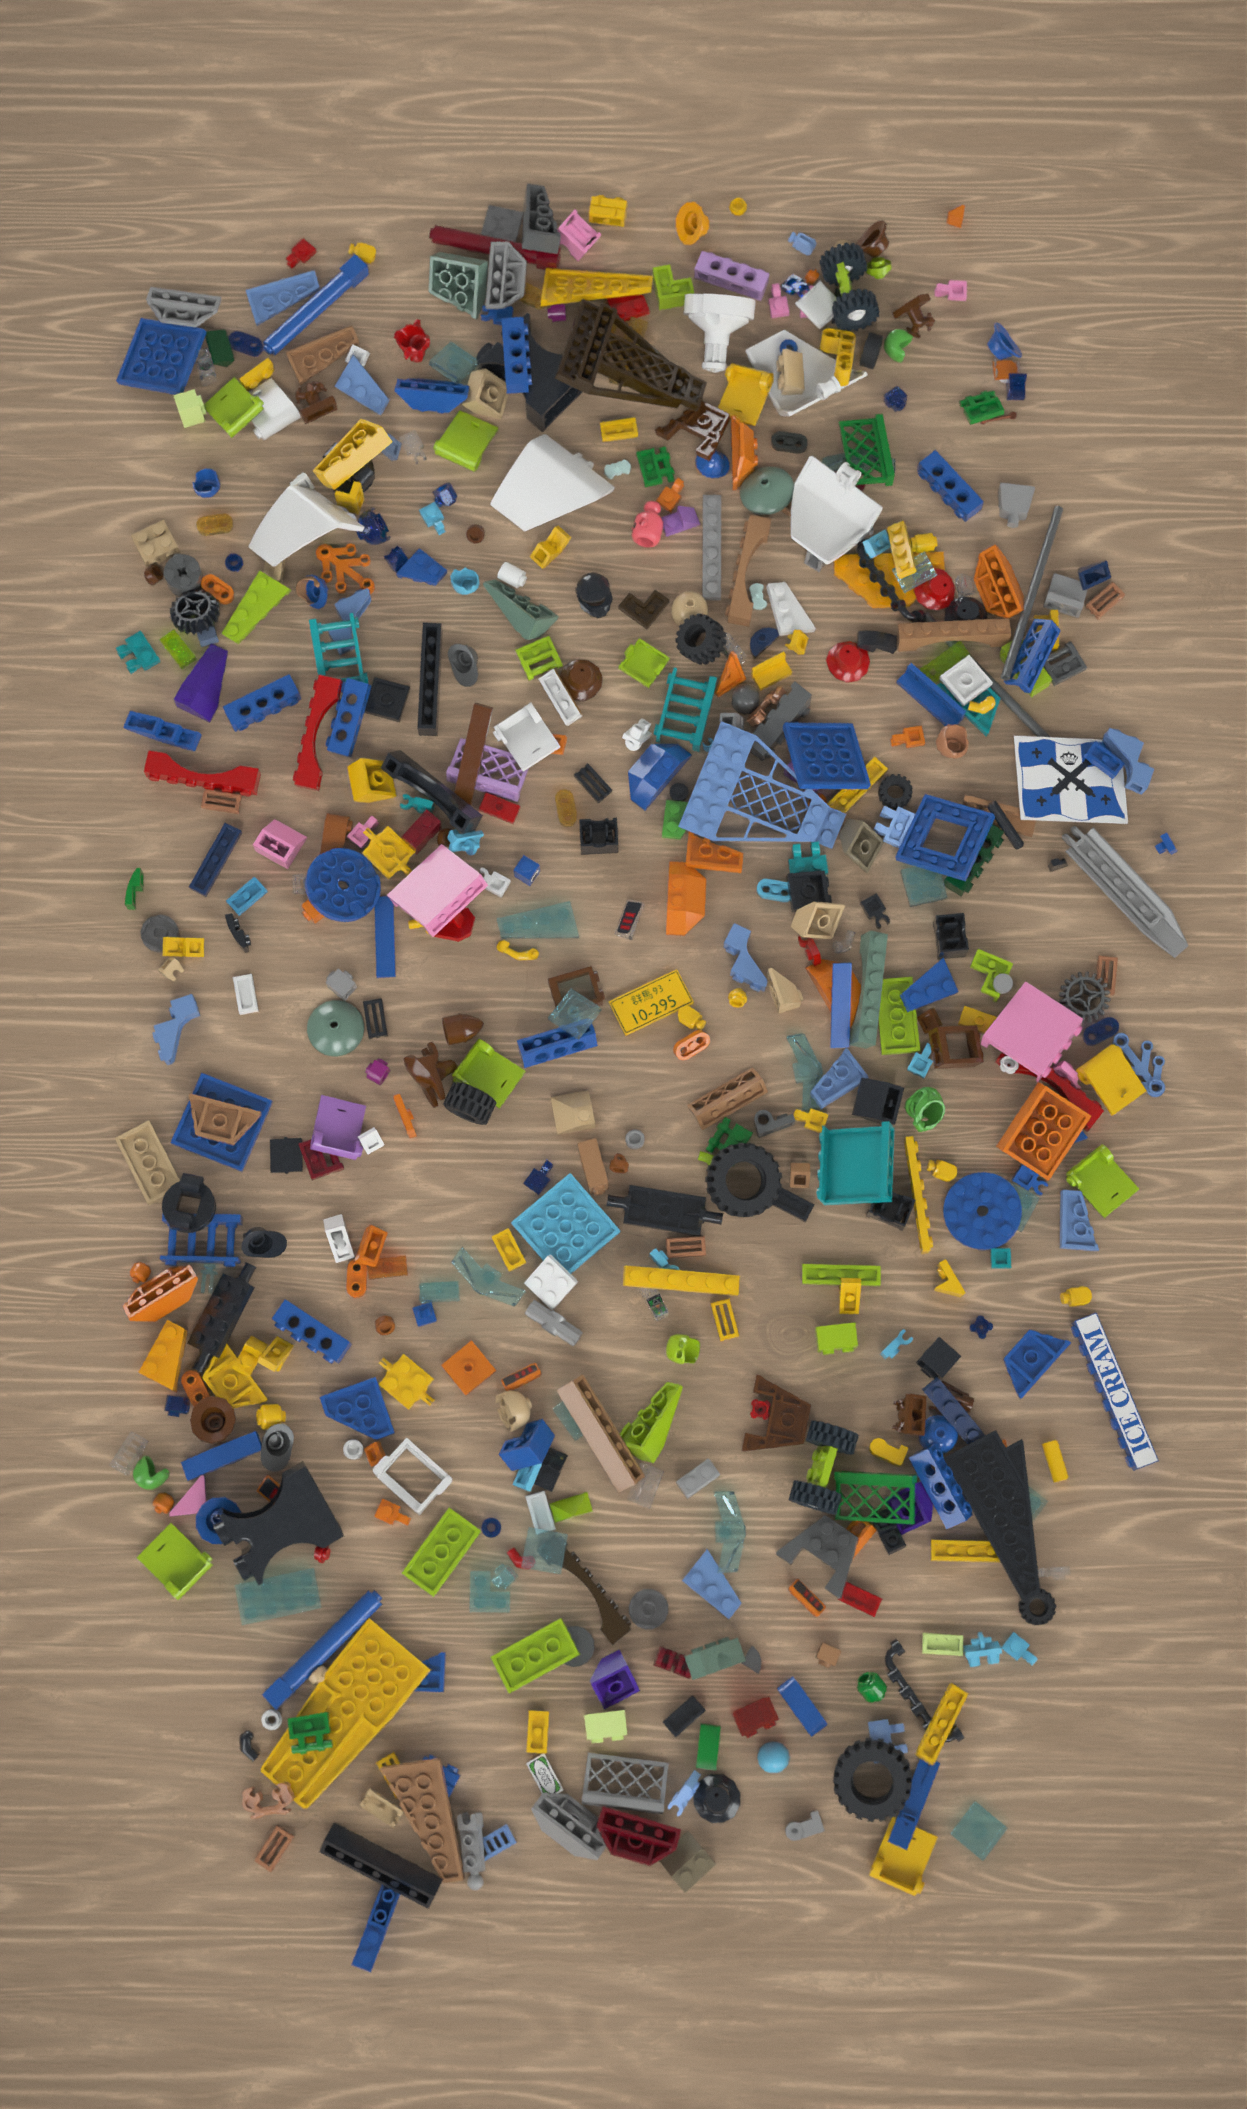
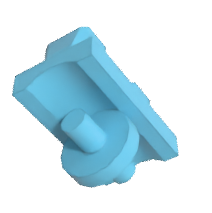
M456 829L451 830L447 837L450 841L448 849L451 852L466 851L468 855H474L477 849L480 848L479 841L484 836L482 830L460 834Z
M982 1632L977 1633L978 1638L971 1639V1645L963 1646V1653L970 1667L979 1666L981 1656H987L988 1664L999 1663V1654H1002V1647L998 1641L992 1642L991 1637H984Z

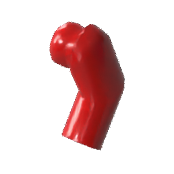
M515 1547L506 1552L517 1568L528 1570L536 1563L535 1558L531 1555L528 1557L520 1556Z

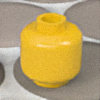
M263 1404L256 1412L257 1425H260L263 1430H268L275 1424H282L286 1422L285 1410L282 1411L279 1404Z

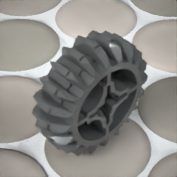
M1086 971L1085 977H1082L1081 972H1078V978L1072 974L1070 976L1072 982L1069 979H1065L1064 982L1067 986L1061 985L1060 989L1064 992H1059L1058 994L1059 997L1064 998L1059 1000V1003L1066 1004L1064 1007L1083 1018L1082 1023L1086 1017L1088 1023L1092 1021L1091 1016L1098 1020L1099 1016L1097 1013L1103 1016L1105 1014L1103 1009L1109 1008V1005L1104 1002L1111 1001V998L1105 997L1111 993L1110 990H1104L1108 984L1104 983L1101 985L1100 983L1103 981V978L1100 977L1097 981L1095 980L1097 974L1094 973L1091 978L1088 971ZM1085 983L1097 988L1098 992L1088 990ZM1079 984V993L1069 997L1071 988ZM1082 993L1089 996L1087 1003L1080 999ZM1100 997V1004L1095 1009L1090 1010V1001ZM1071 1003L1080 1004L1084 1011L1076 1009Z

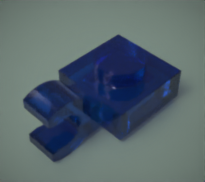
M546 1160L540 1171L534 1168L523 1185L537 1195H540L550 1181L546 1176L553 1168V1164Z

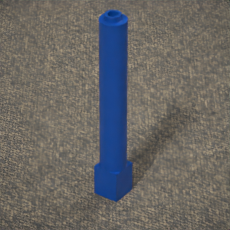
M354 254L340 267V272L263 341L264 350L269 355L278 354L351 286L355 288L369 275L368 265Z
M368 1590L307 1652L262 1694L263 1697L275 1709H279L310 1675L383 1605L380 1602L383 1598L375 1590L373 1592Z

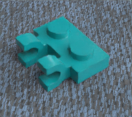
M141 630L126 638V645L123 644L116 647L117 654L121 660L131 653L135 656L136 659L125 662L130 674L141 667L146 671L160 663L159 657Z
M819 841L811 842V857L802 858L800 844L792 845L793 859L788 860L790 873L825 870V875H828L826 855H820Z

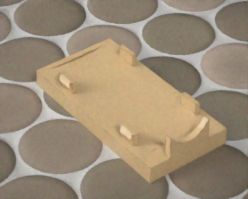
M149 1120L116 1137L115 1140L147 1204L150 1206L156 1202L161 1203L166 1191L173 1184L179 1182L180 1179Z

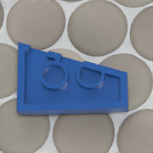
M944 957L900 995L907 1013L959 992Z

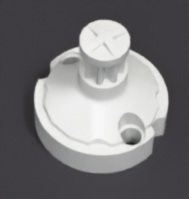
M719 294L685 295L684 315H687L692 322L705 332L704 344L706 346L704 362H702L703 369L713 373L726 370L727 346H729L730 334L748 324L749 321L754 320L755 300Z

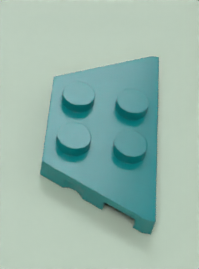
M937 684L939 688L966 711L965 717L987 737L1001 698L989 687L971 700L972 702L981 703L988 696L995 698L996 704L994 708L985 714L968 710L970 702L962 706L944 684Z

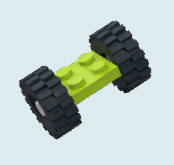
M848 242L844 243V245H841V243L837 244L835 248L833 246L830 247V251L826 250L824 255H821L819 263L825 282L829 283V285H840L842 297L838 296L836 298L837 301H834L832 306L837 328H841V330L847 329L850 332L851 330H854V332L858 331L860 328L862 330L866 329L865 326H871L872 322L877 321L876 317H879L880 311L876 296L871 290L869 292L867 289L861 291L860 288L853 292L851 283H853V280H859V276L863 277L864 272L867 271L863 249L858 244L851 243L849 245Z
M812 1420L806 1437L807 1442L818 1446L812 1455V1468L807 1472V1483L794 1480L788 1500L824 1513L837 1514L842 1494L826 1487L836 1453L854 1455L859 1435L836 1425Z

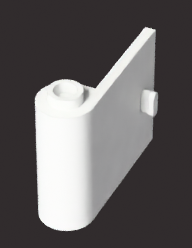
M272 378L249 391L254 397L258 396L264 402V405H262L264 410L252 420L255 426L253 431L258 439L266 440L301 418L295 405Z
M529 703L494 726V736L498 742L500 740L503 741L523 772L560 748V745L532 703Z

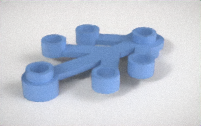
M1124 1033L1116 1034L1112 1043L1122 1049L1123 1053L1133 1066L1131 1067L1135 1074L1142 1076L1145 1082L1141 1081V1083L1145 1087L1147 1094L1151 1097H1160L1165 1091V1084L1161 1080L1162 1066L1165 1064V1059L1162 1056H1156L1153 1059L1152 1065L1155 1068L1152 1077L1148 1072L1153 1043L1146 1040L1141 1044L1142 1058L1140 1061L1128 1046V1036ZM1121 1039L1123 1041V1045H1119L1117 1043V1040ZM1144 1044H1148L1150 1049L1146 1050ZM1155 1060H1161L1162 1064L1157 1065ZM1152 1085H1156L1158 1091L1152 1090Z

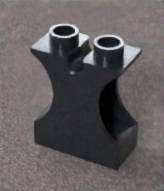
M527 312L523 316V321L528 326V335H525V340H529V352H526V357H530L531 368H527V374H531L532 385H528L529 392L522 394L526 400L527 419L543 432L583 392L555 379L563 354L547 351L534 340L531 334L530 314ZM497 342L495 345L491 343L485 344L476 357L478 370L487 369L501 380L506 381L503 345L500 342Z
M304 1461L282 1473L281 1484L277 1493L265 1506L245 1513L232 1512L220 1508L219 1517L221 1521L213 1525L224 1546L233 1541L235 1545L242 1541L249 1543L247 1547L241 1550L242 1555L233 1559V1562L244 1581L254 1576L259 1586L263 1583V1575L269 1561L283 1548L298 1543H308L325 1548L344 1537L339 1523Z

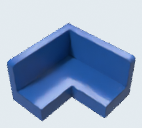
M543 1419L529 1422L526 1424L520 1437L504 1442L499 1456L511 1471L541 1464L555 1435Z

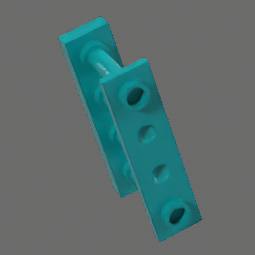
M349 613L350 620L326 624L318 623L317 619H310L309 625L318 676H327L326 671H329L331 668L358 664L360 675L339 679L346 682L347 678L368 684V674L363 671L356 629L360 628L358 617H354L353 613ZM352 627V639L327 643L320 639V634H323L324 631ZM355 646L357 657L333 661L324 660L323 653L326 650Z
M674 667L673 672L668 674L667 684H669L660 723L655 725L653 735H656V742L660 743L662 735L690 741V744H693L692 751L700 752L717 684V677L710 676L709 681H705V683L677 677V668ZM678 684L703 690L705 697L698 700L672 693L674 685ZM670 701L698 707L701 710L700 716L696 715L694 717L668 711ZM669 718L694 724L697 727L696 733L692 732V734L664 728L665 720Z

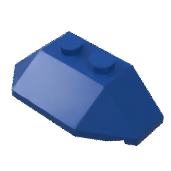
M421 378L397 379L395 392L412 409L422 412L435 411L437 413H449L467 399L470 386L457 382Z
M651 744L628 771L631 801L646 811L692 757V754L679 744Z

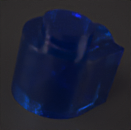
M899 386L893 387L884 394V403L888 408H892L895 412L905 408L907 394Z
M449 482L439 486L432 492L435 496L434 501L439 507L453 505L458 497Z
M166 1396L164 1411L168 1412L167 1416L179 1417L180 1414L189 1413L190 1403L187 1398Z

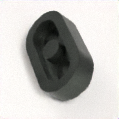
M779 431L774 433L771 439V445L776 451L801 454L807 449L808 441L802 434Z

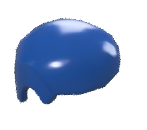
M202 469L195 474L196 480L192 484L198 496L210 498L220 490L221 483L216 471L213 469Z

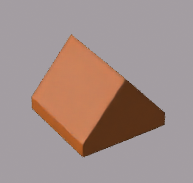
M961 205L949 211L946 222L961 228L965 206Z
M374 1442L364 1448L371 1467L377 1465L386 1456L380 1442Z

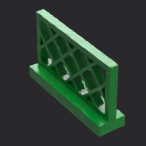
M876 414L875 418L839 421L845 462H848L855 471L859 470L864 475L858 480L856 485L885 483V486H892L895 474L883 414ZM863 425H871L872 430L868 433L862 427ZM850 426L855 430L852 434H849L844 430V427ZM857 432L865 436L862 441L854 437ZM867 439L875 442L872 448L864 444ZM850 440L857 444L854 450L847 446ZM860 447L868 451L865 456L857 452ZM871 454L878 458L875 464L867 459ZM853 455L861 460L857 465L850 461ZM863 463L871 467L868 472L860 468ZM875 469L881 473V477H874L870 473Z
M840 1470L834 1472L836 1492L842 1494L841 1498L843 1499L842 1502L840 1500L835 1520L915 1524V1483H917V1475ZM841 1484H848L854 1491L845 1497L841 1492ZM863 1485H867L873 1491L866 1499L858 1491ZM882 1486H887L892 1492L886 1500L878 1492ZM902 1487L910 1488V1496L905 1501L897 1493ZM855 1493L863 1500L857 1508L848 1500ZM874 1494L882 1501L876 1509L868 1502ZM894 1495L902 1503L896 1510L887 1503ZM845 1502L853 1510L848 1516L841 1515V1506ZM864 1504L872 1511L868 1517H863L858 1511ZM884 1504L892 1512L887 1518H882L877 1512ZM903 1506L909 1511V1519H902L897 1514Z

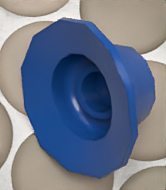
M994 323V333L987 343L990 351L999 360L1012 356L1021 358L1022 352L1012 340L1007 330L1000 323Z
M226 1497L209 1499L201 1505L196 1514V1529L201 1539L211 1544H223L213 1527L214 1524L221 1521V1518L217 1516L219 1509L224 1508L232 1512L242 1513L238 1505Z

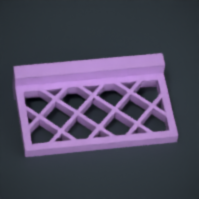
M460 738L451 765L446 772L447 782L454 784L457 782L459 769L455 768V765L462 760L463 752L461 749L465 745L466 739ZM485 745L484 751L488 752L490 757L481 761L484 773L478 774L475 790L518 802L529 768L524 772L522 769L517 771L514 766L517 762L510 752ZM506 757L508 762L499 765L496 758ZM493 760L496 767L487 770L484 764ZM511 765L514 772L505 776L502 769ZM499 771L502 778L492 779L490 774ZM517 776L519 779L518 786L510 784L508 779Z

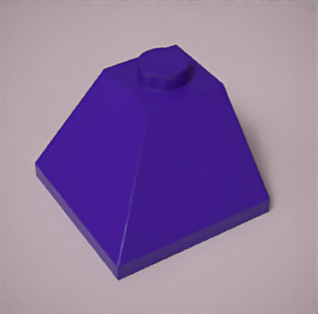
M921 1481L915 1484V1524L896 1523L901 1535L932 1521L933 1503ZM910 1488L897 1492L904 1501L910 1496ZM895 1495L887 1501L894 1510L902 1504ZM903 1506L897 1514L902 1519H909V1511Z
M620 1650L603 1657L590 1680L604 1710L640 1691Z

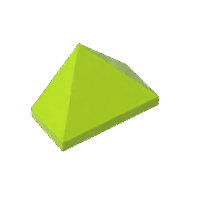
M587 1492L549 1503L555 1523L593 1512Z

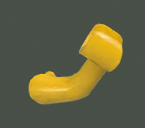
M506 940L499 941L497 944L499 952L506 953L516 960H535L539 956V952L534 948L517 952L509 948L510 943Z

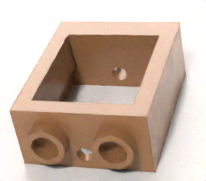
M596 1138L577 1143L590 1195L599 1196L605 1194L606 1190H609Z

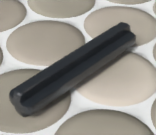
M997 801L989 803L988 810L995 815L996 822L1004 831L1014 849L1022 848L1024 846L1023 840Z

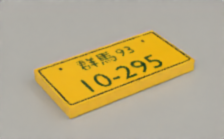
M677 969L609 1001V1005L625 1036L678 1012L682 1006L694 1004Z

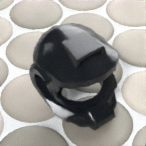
M596 572L587 573L579 579L575 588L581 609L597 619L607 616L613 601L609 588L610 584L606 577ZM605 599V601L599 606H590L586 603L600 602L601 600Z

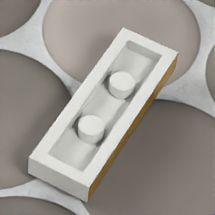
M555 669L539 678L540 683L565 725L569 726L583 716Z

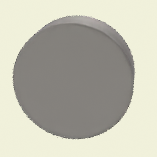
M999 974L993 981V988L1000 994L1008 993L1013 986V980L1007 974Z
M634 1129L626 1134L625 1142L630 1149L637 1150L644 1145L645 1137L641 1131Z

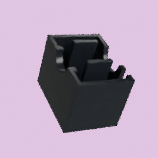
M606 818L601 821L579 819L581 855L618 853L617 818H613V820ZM612 830H614V832H615L614 841H613ZM584 831H585V841H586V843H584V839H583V833H584Z
M964 913L935 916L933 927L937 960L943 957L944 959L966 957L969 946L965 931Z
M892 1191V1202L877 1203L874 1213L872 1209L875 1203H871L866 1217H871L903 1231L916 1200ZM904 1212H906L904 1221L900 1223L904 1215Z
M938 1337L918 1359L916 1364L921 1367L920 1370L929 1378L935 1379L938 1377L941 1380L961 1358V1355L942 1338Z

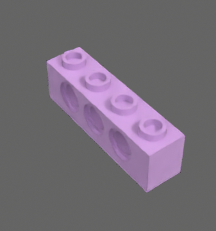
M702 251L694 269V278L761 301L769 282V273L762 269L751 268L744 263L734 262L729 258L716 256L712 252Z

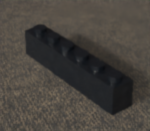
M423 623L417 725L419 736H438L443 638L441 623Z
M335 1822L326 1835L319 1851L321 1854L427 1909L430 1908L443 1881V1878L419 1867L417 1864L402 1858L398 1854L392 1853Z

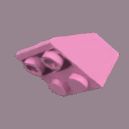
M274 819L262 829L253 843V847L257 853L288 869L307 837Z

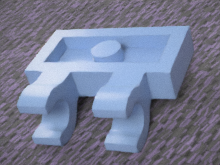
M884 806L880 817L891 819L890 826L888 828L877 822L873 830L878 835L885 836L883 842L900 848L915 814L899 806L896 811Z
M888 1719L868 1722L869 1734L872 1740L880 1738L889 1744V1742L892 1743L890 1734L905 1732L903 1723L889 1725ZM907 1744L895 1745L897 1750L900 1749L903 1753H908Z
M696 1770L693 1771L682 1788L675 1793L668 1805L669 1810L673 1805L679 1807L677 1816L682 1814L700 1785L698 1779L701 1774Z

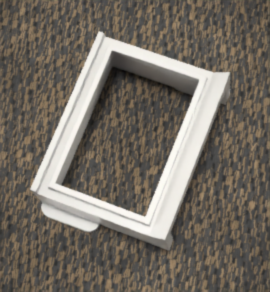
M408 1438L399 1445L390 1457L384 1456L373 1468L375 1476L419 1516L437 1495L442 1494L452 1483V1478ZM406 1449L442 1480L422 1504L386 1473Z

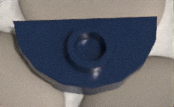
M761 628L754 633L750 641V652L754 659L780 637L777 629Z

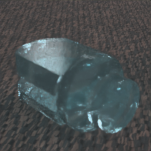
M204 1264L203 1268L205 1270H200L202 1274L200 1293L205 1292L206 1276L210 1275L208 1294H212L214 1275L218 1274V1272L213 1271L216 1265Z

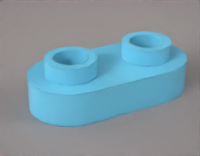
M762 879L758 883L757 894L761 898L779 902L790 901L787 882ZM767 887L770 891L764 892L763 888ZM782 891H787V892H788V895H787V896H783V895L781 894V892H782Z

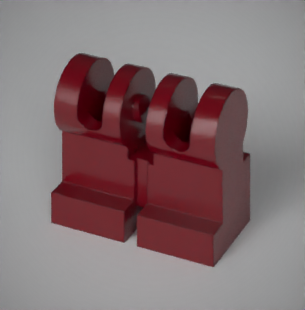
M660 1646L653 1665L669 1672L674 1665V1674L690 1679L691 1674L685 1655L679 1654L678 1659H676L677 1652Z

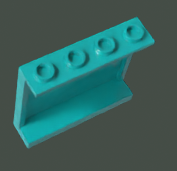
M882 1122V1126L832 1130L822 1126V1133L819 1134L821 1151L818 1153L820 1169L817 1172L819 1180L817 1198L824 1205L892 1202L895 1136L893 1125L890 1122Z

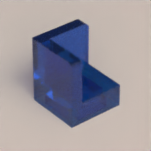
M1009 373L1006 383V400H1025L1027 374Z

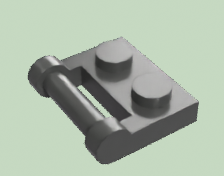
M1071 641L1065 643L1064 647L1050 653L1043 666L1052 678L1053 686L1087 669L1086 664ZM1066 653L1071 655L1051 666L1049 662Z

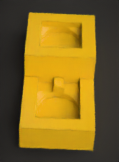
M163 937L162 956L204 957V938Z

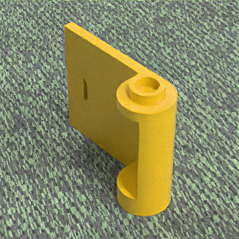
M731 363L725 370L728 385L718 409L729 413L730 418L731 415H736L745 424L755 426L773 385L774 375L771 372Z
M1114 1044L1109 1045L1076 1069L1079 1080L1086 1085H1092L1111 1116L1146 1092L1145 1087L1124 1057L1122 1049Z
M892 1817L871 1866L869 1876L916 1896L917 1893L921 1894L925 1882L922 1881V1875L938 1836L916 1827L908 1849L900 1848L888 1842L897 1819Z

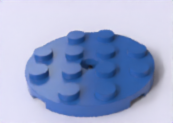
M335 848L318 855L313 860L306 873L305 890L313 907L323 916L339 922H352L365 917L374 908L380 896L381 882L372 863L365 856L351 849ZM338 882H346L348 886L347 889L341 890V888L338 885Z
M978 1172L961 1178L951 1187L944 1201V1220L951 1235L962 1245L978 1250H991L992 1248L1004 1245L1015 1235L1021 1222L1022 1205L1017 1191L1007 1180L996 1174ZM980 1206L988 1208L986 1216L977 1214V1209Z

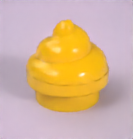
M736 988L729 993V1004L736 1008L744 1006L747 1002V996L742 988Z

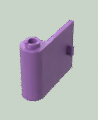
M321 1095L310 1149L353 1160L361 1157L363 1146L360 1145L358 1136L361 1133L366 1106Z

